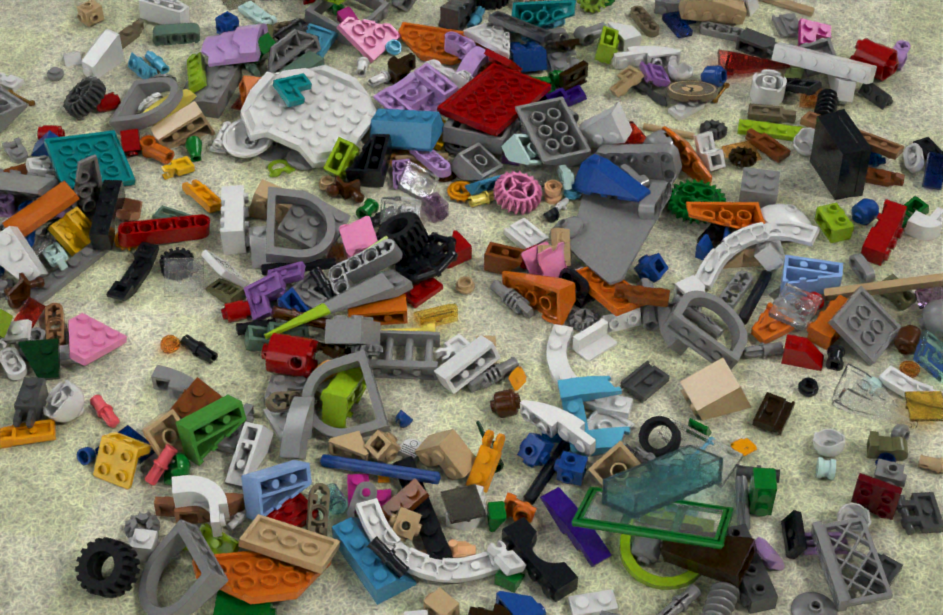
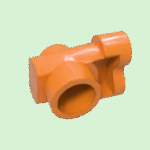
M508 492L504 500L506 518L510 516L513 517L514 521H517L524 517L531 523L537 508L529 502L517 499V495Z

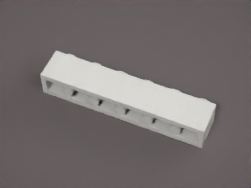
M782 42L775 44L771 59L864 84L873 83L877 68L875 65Z

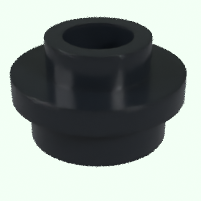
M807 377L799 382L798 391L802 395L811 397L818 393L819 386L815 379Z

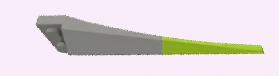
M394 269L374 274L264 334L265 339L271 338L273 333L285 332L301 324L344 309L398 297L413 289L412 282Z

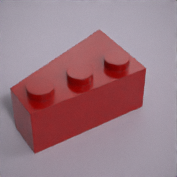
M888 199L885 200L882 214H878L876 218L878 221L871 228L861 250V254L868 262L879 266L882 265L884 260L888 261L891 255L890 249H895L898 242L897 238L901 239L904 232L902 224L907 206Z

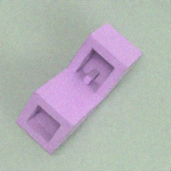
M480 46L472 48L463 58L456 72L466 70L471 73L472 77H476L480 67L489 62V57L484 54L486 49Z

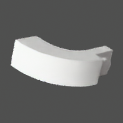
M183 475L172 477V494L175 508L198 506L206 509L210 513L213 537L222 536V527L226 526L225 518H230L227 498L221 487L215 482L200 476Z

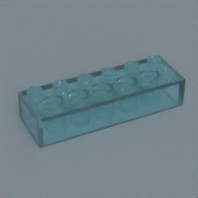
M692 445L685 446L603 479L602 504L610 507L613 511L626 514L631 519H638L643 515L655 512L659 508L669 506L673 502L683 500L687 496L722 482L723 458Z

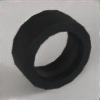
M655 416L646 420L641 426L639 442L646 452L653 453L656 458H666L674 454L679 448L681 432L677 425L669 418ZM657 426H666L672 434L670 442L663 448H653L648 442L649 434Z

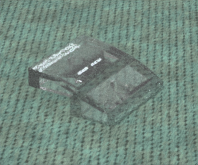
M402 196L382 197L380 225L390 217L402 212L416 213L420 218L421 200Z

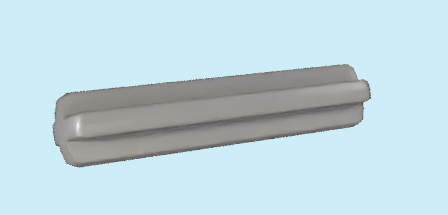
M742 475L735 478L737 524H746L748 530H750L748 481L746 476Z

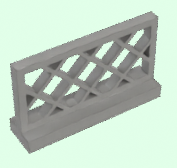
M864 516L822 524V521L812 523L811 536L838 612L846 611L847 607L892 599V591ZM860 524L863 530L861 535L858 536L849 531V528ZM836 529L842 534L836 540L829 536L828 530ZM845 535L856 540L852 548L841 542ZM859 543L869 547L870 551L867 556L855 550ZM837 547L849 552L845 560L836 556L835 550ZM852 554L864 560L860 567L848 562ZM867 562L876 567L875 575L862 570ZM845 566L856 572L852 580L843 576L842 570ZM859 574L871 580L867 588L855 582ZM875 582L883 586L885 593L877 594L869 589ZM853 586L862 591V596L851 599L849 594L850 588Z

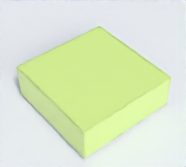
M788 65L784 76L785 78L802 79L805 69Z

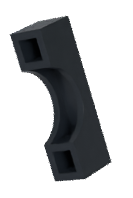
M122 180L103 181L89 232L94 250H112L115 240L117 209L123 208L126 197Z
M522 517L502 529L501 541L505 543L507 551L513 550L526 564L525 568L531 580L537 581L541 585L543 593L557 602L577 590L578 576L565 562H546L534 553L533 548L536 545L537 531Z

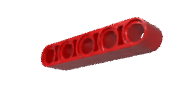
M199 214L124 222L118 226V243L122 247H136L142 241L151 244H163L203 239L210 233V218L207 215Z

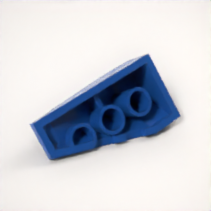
M596 154L591 155L581 163L572 185V189L586 195L599 193L601 197L606 198L608 195L617 196L620 200L639 202L651 193L648 188L610 160Z

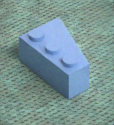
M785 255L779 297L803 296L812 291L824 294V289L840 287L843 263Z
M292 460L242 475L246 518L254 520L258 514L267 516L273 510L281 508V504L286 500L294 498L312 484L310 463Z

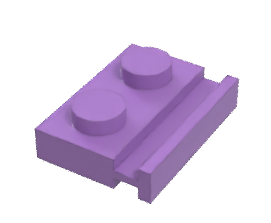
M641 61L639 69L644 74L645 82L652 81V84L657 87H667L670 84V79L663 66L651 63L645 65Z

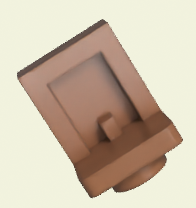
M125 198L123 208L117 209L116 217L120 218L121 222H131V220L139 219L142 201Z

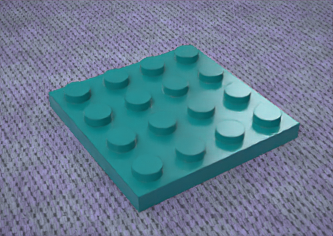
M115 130L44 139V145L59 184L65 180L74 190L78 161L95 154L98 159L102 182L104 180H122L123 186L135 185L136 179Z

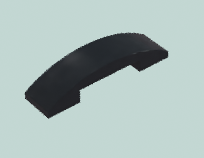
M142 241L133 254L134 261L120 282L115 281L106 294L107 297L121 301L131 298L149 275L158 255L159 245Z

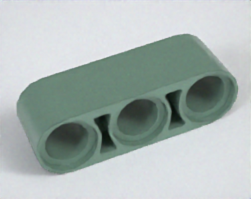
M196 23L157 25L153 28V43L156 46L190 44L200 41V27Z

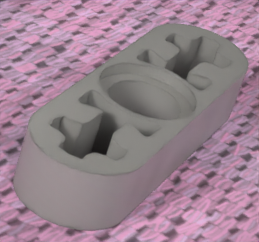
M704 21L700 24V33L702 35L737 42V37L744 30L709 21Z
M747 271L737 272L719 298L724 302H727L728 298H730V302L727 304L734 310L750 288L753 279L752 274ZM735 289L738 290L740 293H732L730 290Z

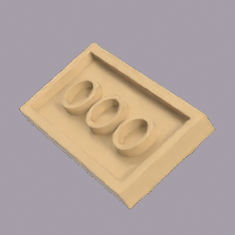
M258 514L240 537L238 546L322 574L339 550L340 540Z

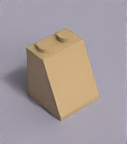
M724 358L680 381L684 388L680 390L686 401L691 400L692 402L689 405L694 416L699 414L702 420L751 408L741 386Z

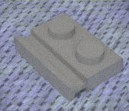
M795 13L782 14L779 17L772 15V22L781 39L784 37H798L799 21Z

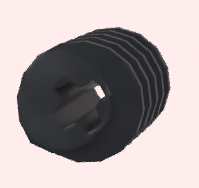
M832 89L821 90L817 96L814 113L824 115L836 112L839 102L837 92Z

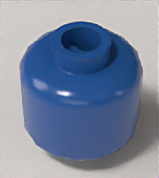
M719 65L707 66L701 73V80L711 83L716 87H721L727 80V72Z
M868 198L860 200L851 209L853 221L861 225L871 223L879 214L878 204Z

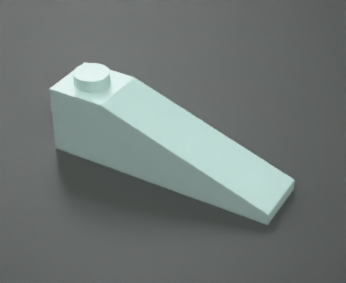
M513 134L501 146L506 158L511 162L525 165L542 164L528 134Z

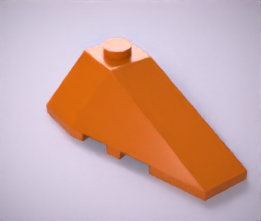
M663 126L662 130L667 132L664 134L666 137H671L673 144L679 150L682 163L681 170L692 179H696L697 182L703 180L705 184L710 182L711 186L712 175L690 143L673 130Z
M686 202L688 215L693 219L729 227L734 230H739L759 222L765 224L759 202Z
M511 271L502 272L503 285L507 288H513L530 302L529 306L533 311L537 310L542 313V318L547 322L558 325L564 324L576 301L575 282L549 276Z

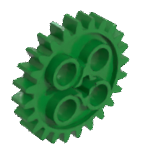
M686 179V183L680 181L679 185L674 184L671 197L666 205H668V210H671L672 215L676 214L677 219L682 217V222L689 220V223L692 224L693 221H696L697 225H699L701 220L689 217L686 202H726V198H724L725 193H721V189H716V185L710 186V182L705 184L703 180L697 182L696 179H693V182H690Z

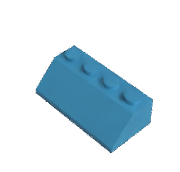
M378 108L371 119L370 137L372 134H390L392 149L432 151L443 132L444 123L440 113L435 111Z
M350 517L332 526L333 538L340 540L339 551L377 605L417 585L409 573L406 572L399 579L386 564L382 565L380 563L382 560L367 547L371 541L359 518Z

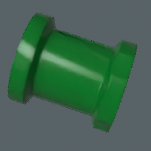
M367 198L364 202L365 204L356 210L357 217L359 219L365 216L371 217L373 213H376L379 210V204L376 200Z

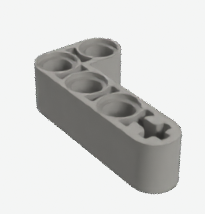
M386 239L334 265L328 272L334 293L338 295L354 286L355 283L397 263L403 255L401 249L394 240Z

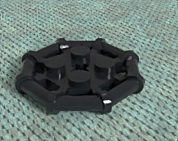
M432 232L427 237L428 241L425 243V246L419 252L405 259H400V261L395 263V271L410 280L413 285H419L422 281L442 276L441 273L452 262L456 261L458 257L455 248L456 239L453 236L447 237L439 235L437 232Z

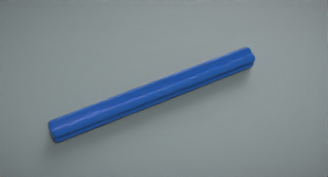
M323 454L320 459L321 466L411 481L416 479L418 482L436 485L439 484L441 479L440 472L328 454Z

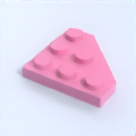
M349 16L336 27L364 57L368 58L370 63L386 51L385 46L388 41L400 38L399 32L389 23L378 24L372 20H355L354 17Z
M84 313L68 320L69 357L83 366L90 364L127 342L126 335Z

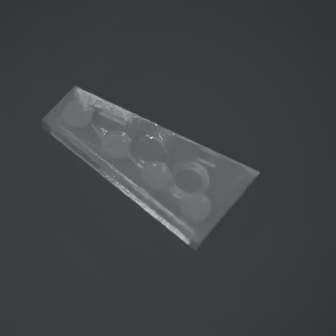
M669 417L681 432V443L677 452L722 488L736 469L737 464L741 462L743 454ZM662 425L658 431V436L666 443H669L672 436L670 429Z

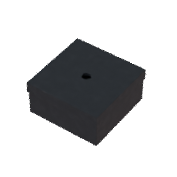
M845 109L817 116L810 163L835 200L863 196L871 146Z

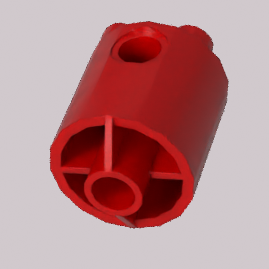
M868 38L857 41L855 45L856 51L850 57L851 60L877 66L874 78L880 81L886 80L896 72L899 65L897 50L880 43H875Z
M273 333L269 343H264L261 353L262 359L266 360L267 372L308 378L318 366V360H315V356L319 351L316 349L319 341L312 338Z

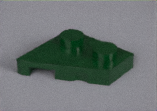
M58 338L19 342L21 350L38 378H45V380L61 378L60 340Z

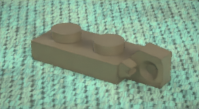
M138 19L118 33L120 34L122 49L140 37L144 29L143 21Z
M750 103L747 119L795 123L796 111L783 109L784 106Z

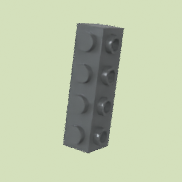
M746 524L731 526L727 532V536L752 538ZM756 552L738 588L741 604L743 607L746 606L749 614L775 609L778 595L764 563Z

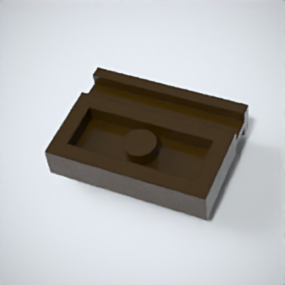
M579 38L550 42L551 49L562 47L563 50L576 49L575 45H580Z
M583 60L559 73L558 87H563L567 91L577 85L586 83L588 63Z
M319 342L316 349L335 359L351 354L352 347L347 346L346 348L337 344L332 345Z
M767 392L753 419L752 425L769 432H778V435L781 436L794 409L795 402H788L786 398Z

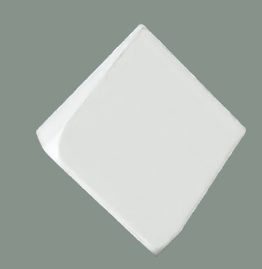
M79 51L63 54L66 67L82 64Z

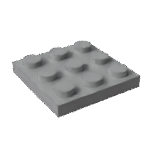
M328 203L326 205L330 208L335 219L336 235L332 247L321 258H327L340 236L339 227L347 224L351 217ZM293 204L277 228L276 233L304 249H309L323 240L327 226L323 217L313 208Z
M862 286L855 290L828 322L869 366L876 362L901 328Z

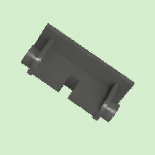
M296 18L288 26L277 30V33L273 36L281 40L294 29L307 32L308 27L303 19Z
M863 83L858 92L882 110L886 105L890 106L893 103L891 95L874 83Z

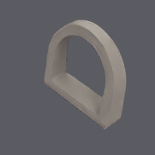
M168 77L135 80L110 119L109 124L118 135L123 130H141L152 126L169 115L178 106L183 97V90L174 79ZM170 91L169 96L160 105L147 112L136 114L140 103L147 96L156 92Z
M268 187L266 262L296 263L303 261V263H309L324 256L332 247L336 235L335 219L326 203L309 192ZM276 204L305 205L316 210L323 217L327 226L323 240L309 249L300 250L275 247Z
M689 291L685 293L673 307L662 325V328L710 363L724 358L730 370L738 363L748 339L745 325L733 308L717 296L704 291ZM689 306H701L710 309L720 316L731 333L732 345L730 350L683 316L685 309Z
M365 350L338 357L321 364L310 374L304 385L302 397H314L318 386L328 376L361 366L376 420L350 428H334L323 423L318 418L314 408L312 426L328 438L360 431L362 438L372 436L377 430L382 432L391 431L370 360Z
M180 519L147 560L140 579L139 600L143 610L148 615H191L228 582L229 579L196 525ZM187 547L201 571V576L177 602L162 608L157 600V585L160 576L168 563L183 548Z

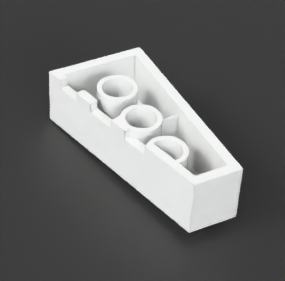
M244 185L221 187L222 218L220 221V234L224 255L247 253V247L250 246L249 235H246L250 227L249 221H246V218L249 217V207L246 206V203H249L248 192H245Z

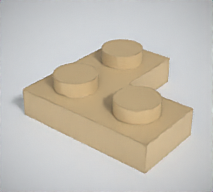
M629 65L617 75L620 80L610 87L609 90L617 97L623 96L630 87L641 82L644 74L642 71Z
M552 228L551 245H538V253L549 247L554 251L558 243L564 242L565 264L567 267H571L570 229Z

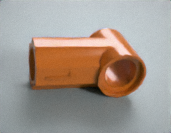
M146 135L140 139L141 151L144 157L154 158L163 164H169L175 156L174 151L157 143L155 137Z

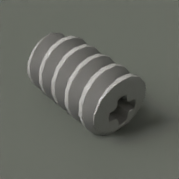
M727 582L714 583L711 586L700 615H732L735 608L734 605L737 604V598L740 595L737 587Z

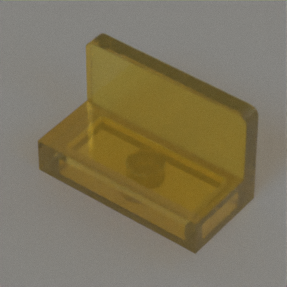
M456 303L416 311L414 316L420 328H423L427 323H435V326L458 321V308Z

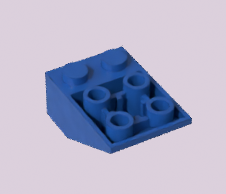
M535 40L526 41V44L510 42L509 59L523 68L521 72L547 70L546 49L539 43H536Z

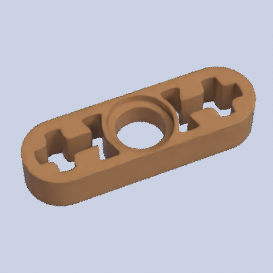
M51 303L45 308L46 339H55L54 336H58L60 345H66L63 307L60 303ZM55 324L61 325L57 329H51V326Z

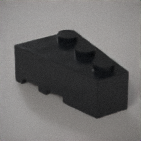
M390 134L371 135L362 147L360 155H356L353 164L345 170L348 183L359 179L360 186H384L393 151Z

